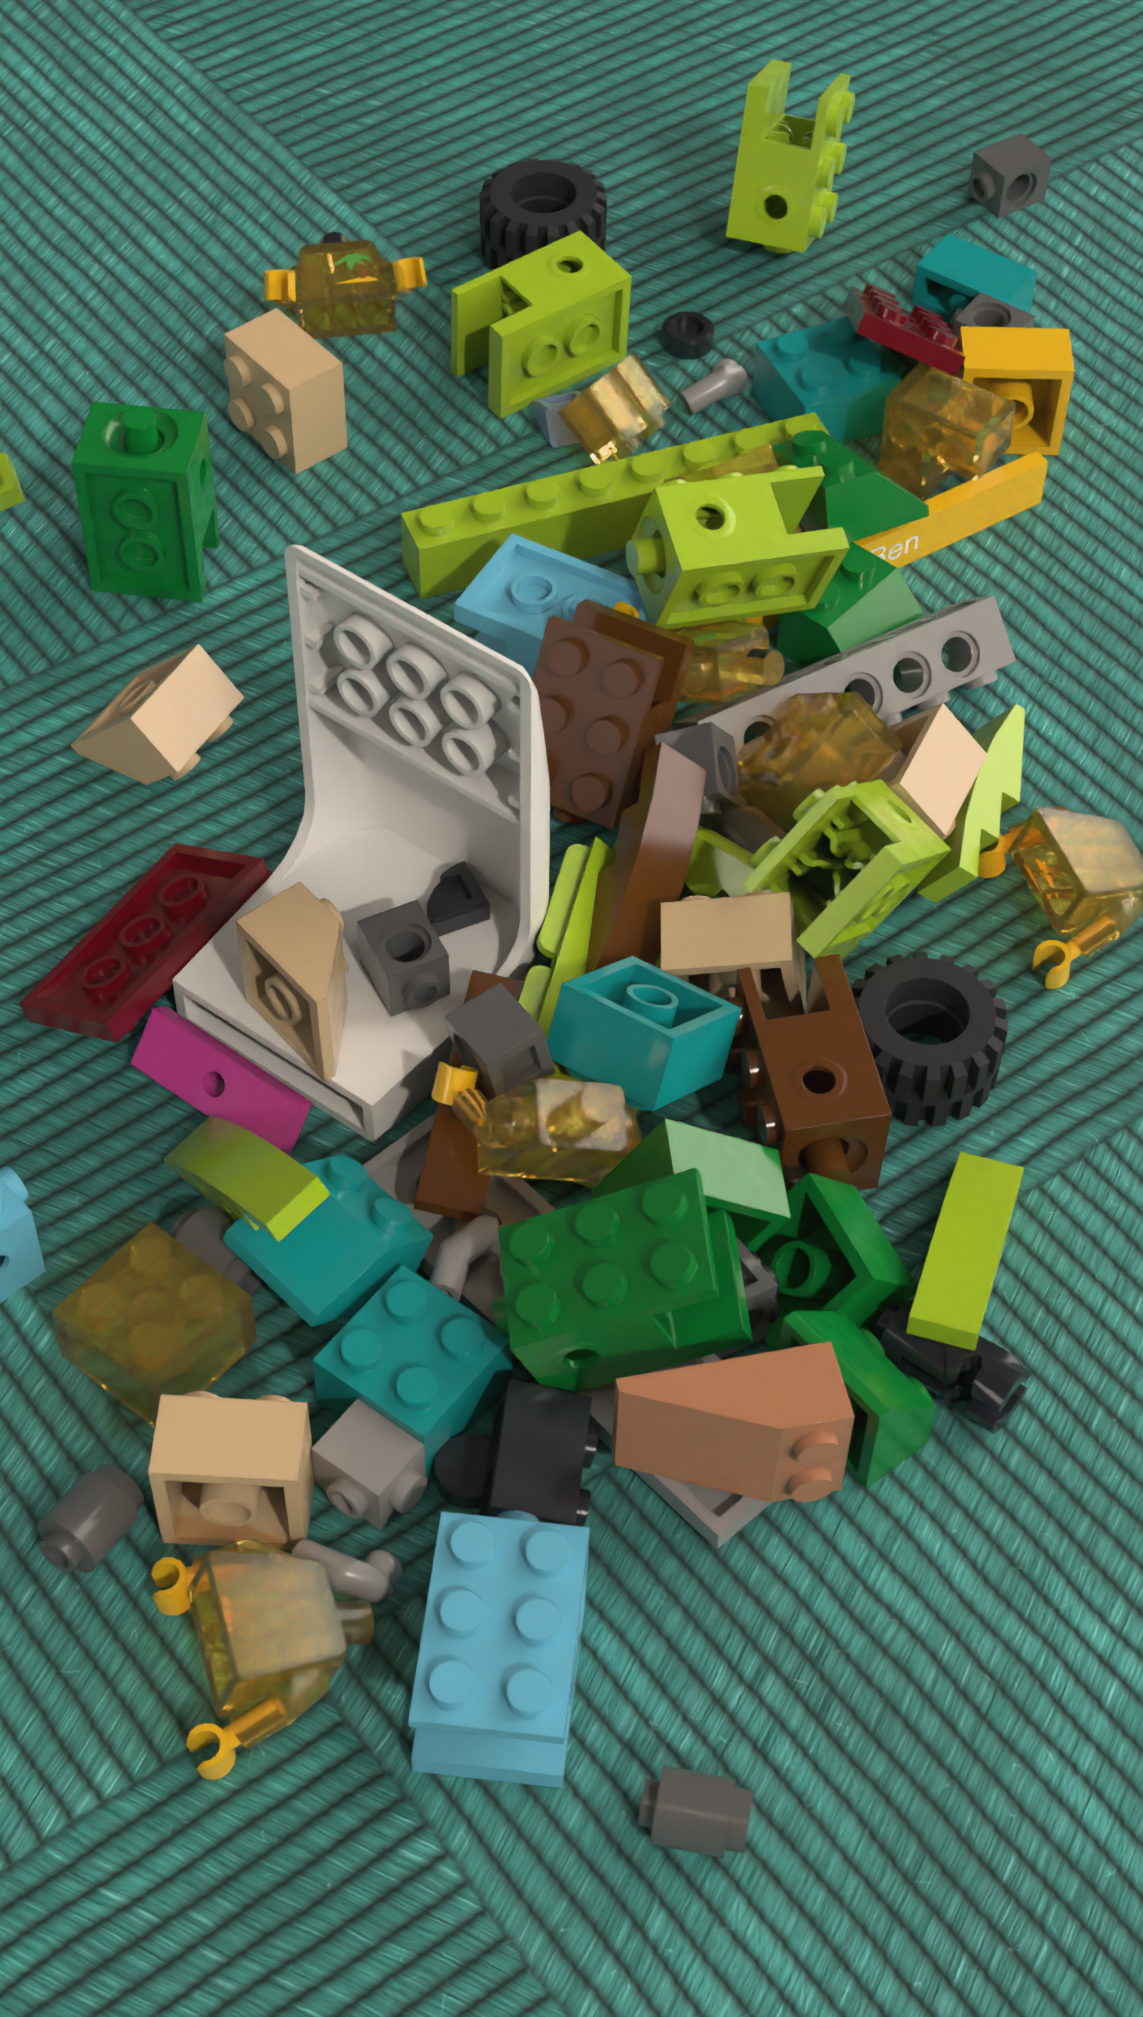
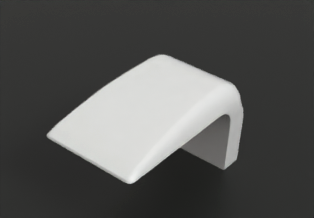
M290 545L285 549L284 556L305 787L304 815L292 845L273 874L172 979L176 1009L179 1015L313 1102L312 1105L376 1144L432 1092L439 1062L449 1063L453 1041L444 1016L464 1004L472 970L524 981L528 971L534 967L540 951L537 947V938L549 907L550 782L538 692L523 666L301 545ZM465 861L490 904V919L439 937L449 954L450 995L437 999L427 1007L413 1008L391 1017L360 962L357 921L416 899L427 916V902L434 888L440 882V876L450 867ZM299 881L319 900L326 898L331 901L339 911L345 925V930L342 932L343 954L349 968L348 972L345 973L348 1004L336 1075L327 1082H324L247 1003L236 920Z

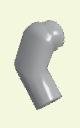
M723 359L716 363L711 374L680 391V396L689 412L694 415L719 400L740 394L747 383L746 371L735 360Z
M477 1216L440 1244L429 1283L456 1301H459L470 1264L481 1254L491 1262L499 1261L501 1258L498 1227L502 1226L499 1225L498 1218Z
M303 1539L295 1545L289 1560L290 1570L293 1574L327 1589L372 1603L384 1601L395 1593L393 1585L403 1575L402 1565L399 1560L384 1550L370 1552L366 1561L363 1562L309 1539Z

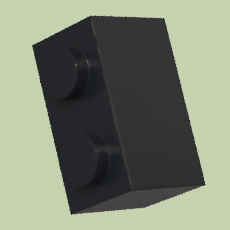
M509 1378L493 1411L478 1515L498 1517L504 1511L519 1510L533 1514L540 1522L585 1526L591 1492L588 1489L580 1488L583 1468L589 1469L591 1467L599 1434L598 1427L588 1425L592 1397Z

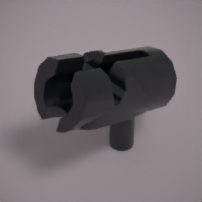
M909 1299L901 1307L891 1304L879 1318L872 1333L882 1345L886 1357L903 1374L916 1378L924 1387L934 1392L936 1399L947 1406L951 1402L967 1401L968 1404L963 1416L993 1434L998 1432L1010 1419L1024 1397L1027 1387L1021 1383L1027 1381L1032 1375V1371L1020 1364L1008 1351L980 1335L976 1349L973 1351L906 1333L914 1300Z

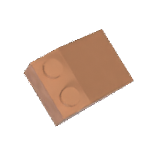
M832 1342L816 1343L615 1379L611 1451L614 1465L767 1502L794 1499L798 1502H812L826 1497L832 1491L841 1490L855 1416Z

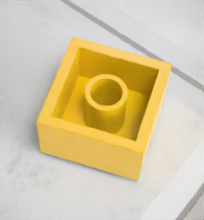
M960 326L958 346L966 357L957 376H953L948 416L952 453L1027 455L1037 451L1041 455H1059L1075 372L1069 329Z

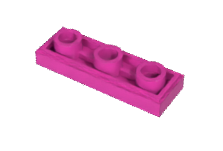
M167 1006L152 1009L130 1063L208 1117L212 1115L229 1120L258 1135L288 1156L291 1155L313 1103Z

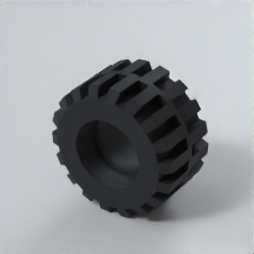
M539 158L528 159L527 162L522 163L517 161L508 164L507 169H498L492 173V179H486L482 185V192H480V251L482 257H485L487 266L490 269H497L579 230L606 252L607 194H605L603 183L597 181L596 175L591 171L580 170V165L572 162L563 163L559 159L551 158L549 160H539Z
M913 952L912 959H904L900 954L887 957L886 967L876 963L865 970L864 979L857 978L851 987L892 1113L891 1119L894 1115L905 1118L904 1125L918 1127L919 1120H929L932 1127L946 1125L947 1116L951 1115L959 1121L970 1116L972 1106L980 1108L988 1100L990 1089L994 1090L1006 1041L1008 1021L1005 1020L1007 1008L1003 999L995 998L997 992L995 985L989 979L981 981L977 979L979 970L968 963L963 967H959L954 964L955 958L941 954L940 960L928 958L927 952ZM908 1033L926 1034L943 1041L944 1044H919L907 1040L901 1035Z

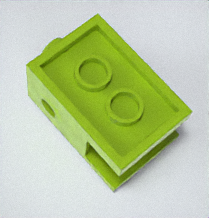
M772 59L748 83L726 237L764 244L766 250L774 253L787 254L793 251L804 253L815 238L822 237L826 223L832 224L836 214L838 193H833L831 190L834 174H841L845 162L847 145L840 143L842 124H849L851 120L855 93L848 92L851 75L840 73L819 97L815 120L784 114L792 63Z
M579 230L451 289V373L458 378L489 363L488 408L499 419H502L529 406L533 400L548 397L626 359L632 276Z
M787 465L767 473L743 475L742 473L732 472L712 480L688 483L686 480L677 479L654 487L635 532L626 545L627 566L630 573L635 577L649 623L669 630L815 609L850 548L843 527L794 533L825 476L822 466L798 468L793 465Z
M881 779L859 784L854 781L845 787L836 785L826 793L820 788L811 793L792 815L798 822L782 840L777 835L772 837L752 856L749 863L755 870L741 885L749 893L770 888L775 893L790 892L795 914L808 926L796 941L815 959L867 938L949 853L951 848Z

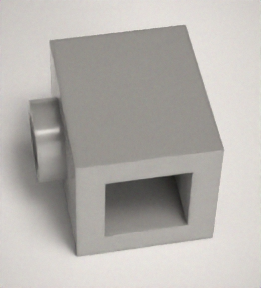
M359 1399L345 1411L311 1448L315 1484L326 1491L331 1503L341 1513L352 1519H358L362 1516L380 1530L385 1527L397 1512L405 1514L410 1511L419 1501L427 1486L424 1444Z

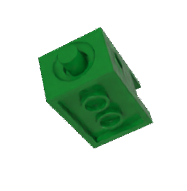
M93 401L71 462L92 591L202 602L207 587L202 547L218 548L220 542L206 412Z
M696 1167L498 1227L505 1294L493 1298V1316L502 1336L505 1338L509 1337L510 1350L541 1386L576 1394L614 1383L617 1378L649 1373L753 1343L734 1222L725 1209L707 1214L702 1178Z

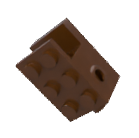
M589 599L577 603L573 622L555 615L548 618L532 682L539 696L550 782V805L554 806L552 813L556 818L572 824H583L589 820L613 830L620 825L621 812L639 802L644 752L656 745V734L670 731L695 640Z
M840 954L821 956L814 959L806 1014L769 1020L765 1018L751 968L738 969L735 997H728L726 1001L742 1009L725 1068L728 1074L737 1073L741 1085V1088L737 1089L738 1112L744 1127L753 1126L757 1140L753 1143L779 1151L786 1193L808 1172L854 1185L858 1191L878 1188L892 1113Z

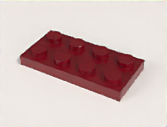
M870 283L866 284L864 291L851 286L843 307L856 333L954 377L957 376L966 356L956 344L958 338L952 335L953 331L947 328L948 324L942 321L943 317L916 304H914L912 311L909 312L898 306L900 302L894 299V294Z
M175 843L19 1003L28 1020L32 1023L117 1043L124 1035L135 1028L138 1020L159 997L173 987L172 979L269 879L271 874L263 858Z

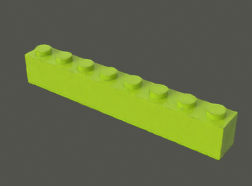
M812 412L401 513L403 564L420 599H425L467 588L512 533L577 559L626 548L627 542L631 540L654 487L677 479L686 480L689 483L716 479L732 472L742 473L743 475L771 472L774 470L773 445L792 440L795 434L807 430H822L828 435L830 434L817 414Z

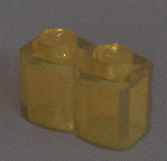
M632 352L557 413L596 465H598L609 456L613 461L624 459L641 445L640 441L643 442L667 423L662 413L672 405V402L635 352Z

